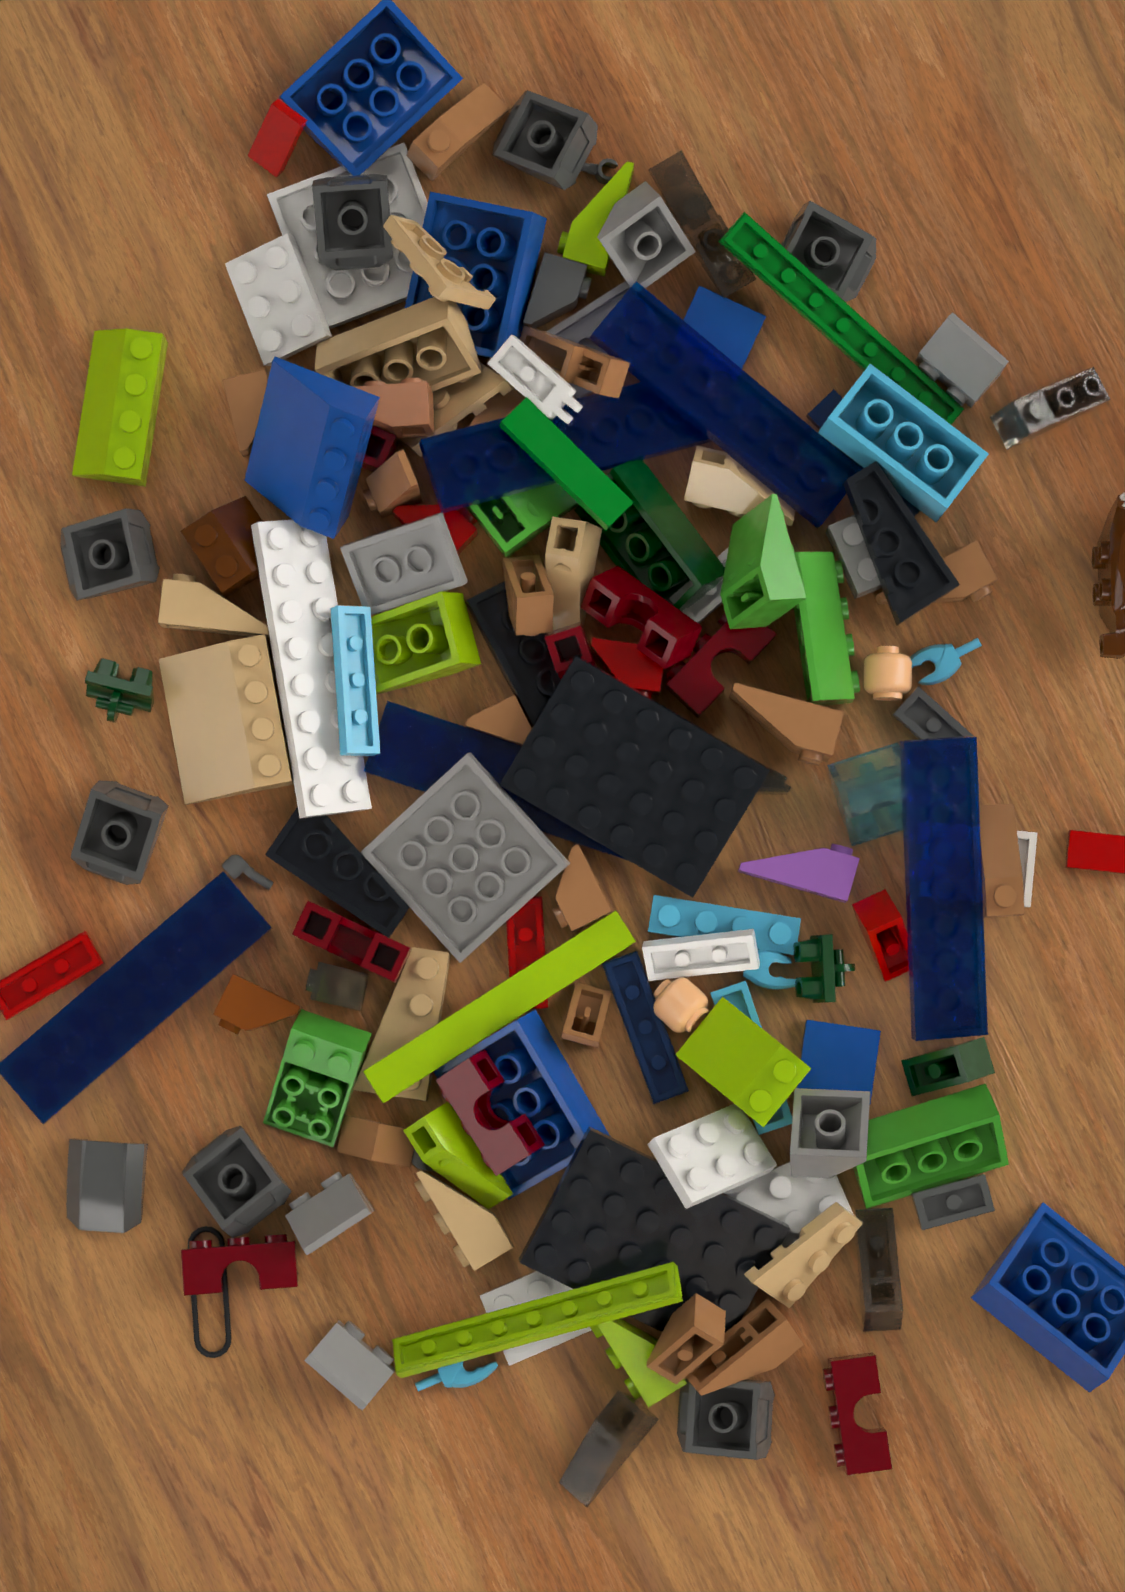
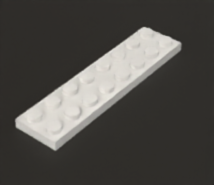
M293 520L254 523L251 525L299 818L371 809L363 756H340L331 608L337 606L338 603L327 537L299 526Z

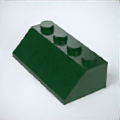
M639 456L614 467L607 474L634 502L607 530L580 505L574 511L582 521H587L602 528L599 544L616 566L621 567L680 611H683L704 597L707 592L723 579L725 567ZM691 580L693 585L673 604L669 598Z

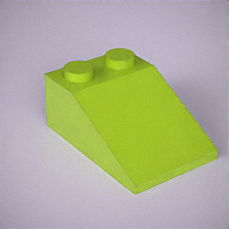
M441 591L371 617L376 695L442 678L481 665L463 593Z
M723 996L675 1054L762 1127L768 1123L811 1070L807 1064Z

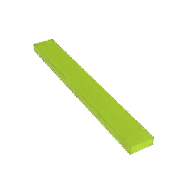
M615 910L362 1072L381 1102L385 1103L636 941Z
M674 1262L392 1339L396 1375L400 1378L408 1377L682 1302L678 1266Z

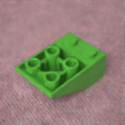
M524 450L487 473L460 494L463 504L504 558L510 557L550 527L552 516L562 518L579 505Z
M771 494L732 525L720 593L730 629L767 627L807 598L804 582L800 576L794 548L789 538L784 513L777 494Z
M301 1009L291 1028L263 1123L334 1147L372 1033Z

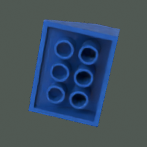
M382 0L279 96V99L308 121L303 130L351 176H357L366 171L463 78L392 0Z
M430 191L422 228L447 251V254L444 256L445 259L455 263L458 267H464L473 276L470 283L477 290H488L496 298L489 310L456 302L466 318L477 355L491 359L511 335H515L520 340L547 218L530 211ZM414 271L412 272L405 308L434 297L428 291L429 285Z
M274 357L244 481L299 526L335 539L350 514L380 397Z
M536 1010L515 1020L433 1071L438 1079L457 1065L485 1049L505 1082L494 1088L491 1093L490 1105L493 1112L499 1118L506 1121L515 1120L521 1115L526 1114L544 1142L545 1146L501 1173L513 1192L507 1198L508 1200L567 1167L589 1126L610 1136Z
M1044 1202L1041 1203L987 1272L971 1296V1299L1085 1390L1091 1392L1110 1378L1125 1354V1267Z

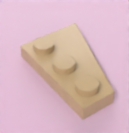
M394 215L389 216L383 227L392 237V245L406 255L411 262L409 264L410 268L429 285L428 291L432 296L442 302L450 300L489 310L496 298L488 290H477L470 283L473 276L464 267H458L455 263L445 259L444 256L447 254V251L416 221Z
M480 362L482 373L433 391L435 435L397 439L421 457L454 433L457 429L458 421L472 412L477 416L487 409L485 404L487 400L498 392L504 396L514 388L501 375Z
M835 1202L801 1229L798 1240L787 1248L780 1245L770 1253L773 1258L770 1262L759 1270L753 1266L744 1275L754 1285L790 1308L795 1301L804 1295L814 1279L829 1266L831 1260L840 1249L854 1237L855 1232L863 1223L838 1202Z

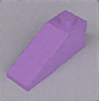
M831 844L830 849L819 848L743 862L739 865L738 872L846 903L860 858L852 856L853 849Z

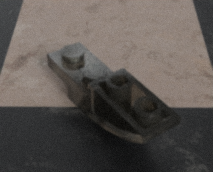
M682 150L648 169L666 201V206L696 251L694 253L722 297L725 298L755 281L756 278L753 272L718 242L727 232L728 228L721 215L716 213Z

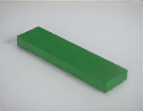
M527 397L499 424L605 530L634 503Z

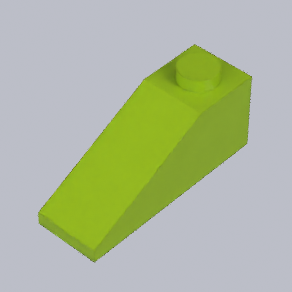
M627 161L572 221L569 233L562 231L557 253L563 254L562 258L587 265V272L605 277L610 256L597 236L614 204L628 194L634 172V163Z

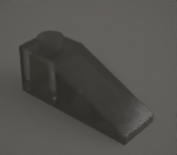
M893 1208L855 1209V1216L863 1223L856 1231L863 1332L901 1330L903 1302Z

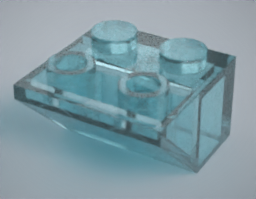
M898 742L827 765L833 792L852 846L923 824L912 771Z

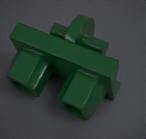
M101 658L94 672H87L85 684H87L86 696L97 699L95 707L108 710L107 721L115 723L119 713L132 716L134 708L151 712L154 704L152 671L137 667L133 668L130 681L117 678L120 670L119 664L115 661Z
M833 934L810 936V939L795 942L793 944L795 962H811L812 977H796V997L813 999V1003L836 1002L835 987L845 986V971H855V964H844V949L833 950Z

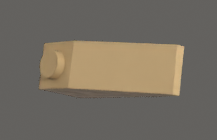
M173 574V580L163 579L158 623L161 627L247 637L265 634L270 639L267 625L202 583L195 582V576Z

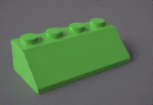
M794 552L807 597L793 607L807 702L820 706L852 703L855 699L854 693L860 692L857 670L851 671L849 656H854L855 653L852 634H845L843 620L849 619L847 598H840L838 583H844L841 561L834 560L833 552Z
M982 1084L869 1120L867 1161L853 1167L866 1209L909 1196L914 1192L1009 1165L1000 1115L987 1085Z

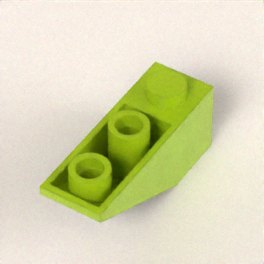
M448 1102L403 1130L426 1165L487 1209L492 1208L513 1194L501 1174L496 1176L492 1169L484 1163L481 1151L472 1137L464 1131L459 1116Z
M621 1318L590 1327L597 1339L604 1335L610 1345L605 1352L616 1370L622 1366L629 1375V1378L624 1380L627 1388L635 1400L642 1397L648 1408L687 1384L685 1379L675 1384L647 1367V1360L658 1341L655 1337Z

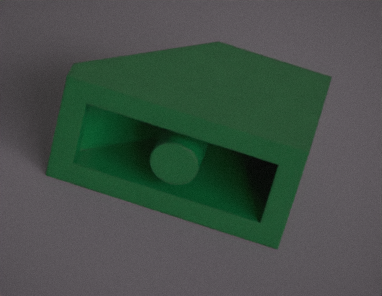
M985 1037L901 1060L911 1096L967 1083L995 1073Z

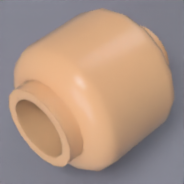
M879 646L877 647V653L870 654L864 659L863 687L866 692L873 694V700L898 701L902 700V694L910 691L912 686V661L909 656L899 653V647Z
M680 977L674 981L666 979L654 992V996L657 998L653 1006L654 1013L674 1032H694L709 1014L707 1009L708 997L687 978Z

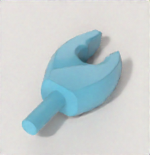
M976 638L954 649L952 644H935L914 653L910 657L912 668L921 666L925 661H931L935 665V671L922 678L918 683L921 685H934L949 679L962 665L959 657L982 646L979 639Z
M758 950L759 969L743 971L744 978L762 988L777 990L795 987L796 979H786L782 976L773 977L770 975L769 966L772 963H792L789 957L776 951Z
M463 1362L437 1368L439 1373L416 1382L415 1386L418 1392L440 1382H443L446 1388L469 1387L487 1378L496 1370L498 1364L497 1362H491L483 1367H477L474 1371H467L463 1367Z

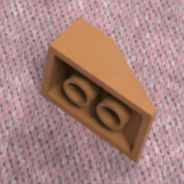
M734 683L729 698L790 752L799 754V761L819 766L822 761L828 762L833 756L844 712Z

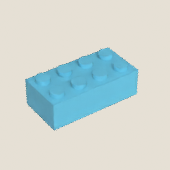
M869 364L818 432L864 468L877 461L898 494L935 522L939 520L989 455L984 449L872 364Z

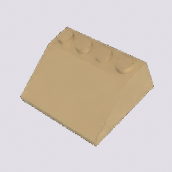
M265 634L226 641L159 659L185 805L294 785L270 644Z

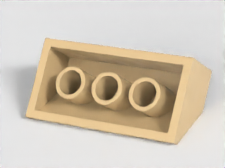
M435 297L317 343L315 371L317 373L353 387L364 386V383L368 381H383L386 384L400 383L405 378H420L423 381H428L432 391L482 373L473 339L462 311L456 302L450 300L442 302Z

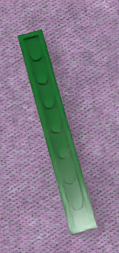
M742 213L718 241L860 369L865 371L869 364H872L949 424H952L962 413L964 408L748 214Z

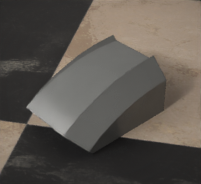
M527 90L514 104L494 142L492 155L537 179L565 190L576 183V179L593 146L596 145L598 125L586 112Z
M369 174L326 177L313 180L312 191L319 263L333 270L381 267L393 258L392 237L383 227L390 216L387 175Z
M812 201L802 206L793 219L781 244L845 302L857 297L876 260V238Z
M125 508L61 529L60 547L70 591L77 601L112 594L157 581L160 567L157 564L152 542L151 525L141 510Z
M99 780L90 791L71 853V859L84 870L122 884H140L156 845L168 805L158 796H152L124 786L117 781Z
M237 1126L223 1132L194 1155L182 1171L183 1176L221 1229L232 1238L249 1233L255 1225L279 1206L284 1205L291 1193V1189L242 1126Z
M69 1139L66 1209L67 1218L79 1230L125 1233L142 1222L148 1144Z
M685 1379L687 1384L680 1388L677 1436L683 1452L752 1460L767 1457L772 1443V1415L775 1397L771 1381L746 1379L701 1396L689 1381Z

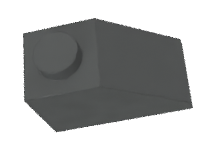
M545 252L523 320V327L525 325L537 329L575 309L579 298L586 299L592 278L586 276L587 265Z

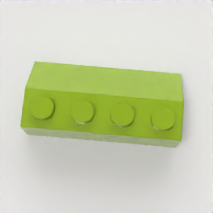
M127 328L94 331L72 476L146 487L168 346L164 334Z

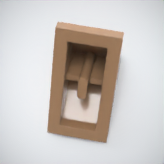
M515 695L467 718L465 724L466 729L520 747L532 729Z
M576 982L561 1039L598 1048L612 991Z
M344 1115L337 1152L371 1161L410 1167L414 1147L403 1130L406 1129L404 1127Z

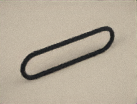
M204 1226L197 1228L188 1239L189 1249V1241H194L200 1233L211 1232L218 1238L219 1246H225L223 1236L213 1227ZM227 1267L223 1273L226 1342L221 1350L208 1352L201 1346L197 1295H191L195 1346L200 1354L210 1358L222 1356L231 1345Z

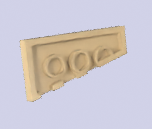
M412 947L353 1090L376 1093L362 1071L441 1021L451 953ZM432 1073L395 1097L428 1101Z

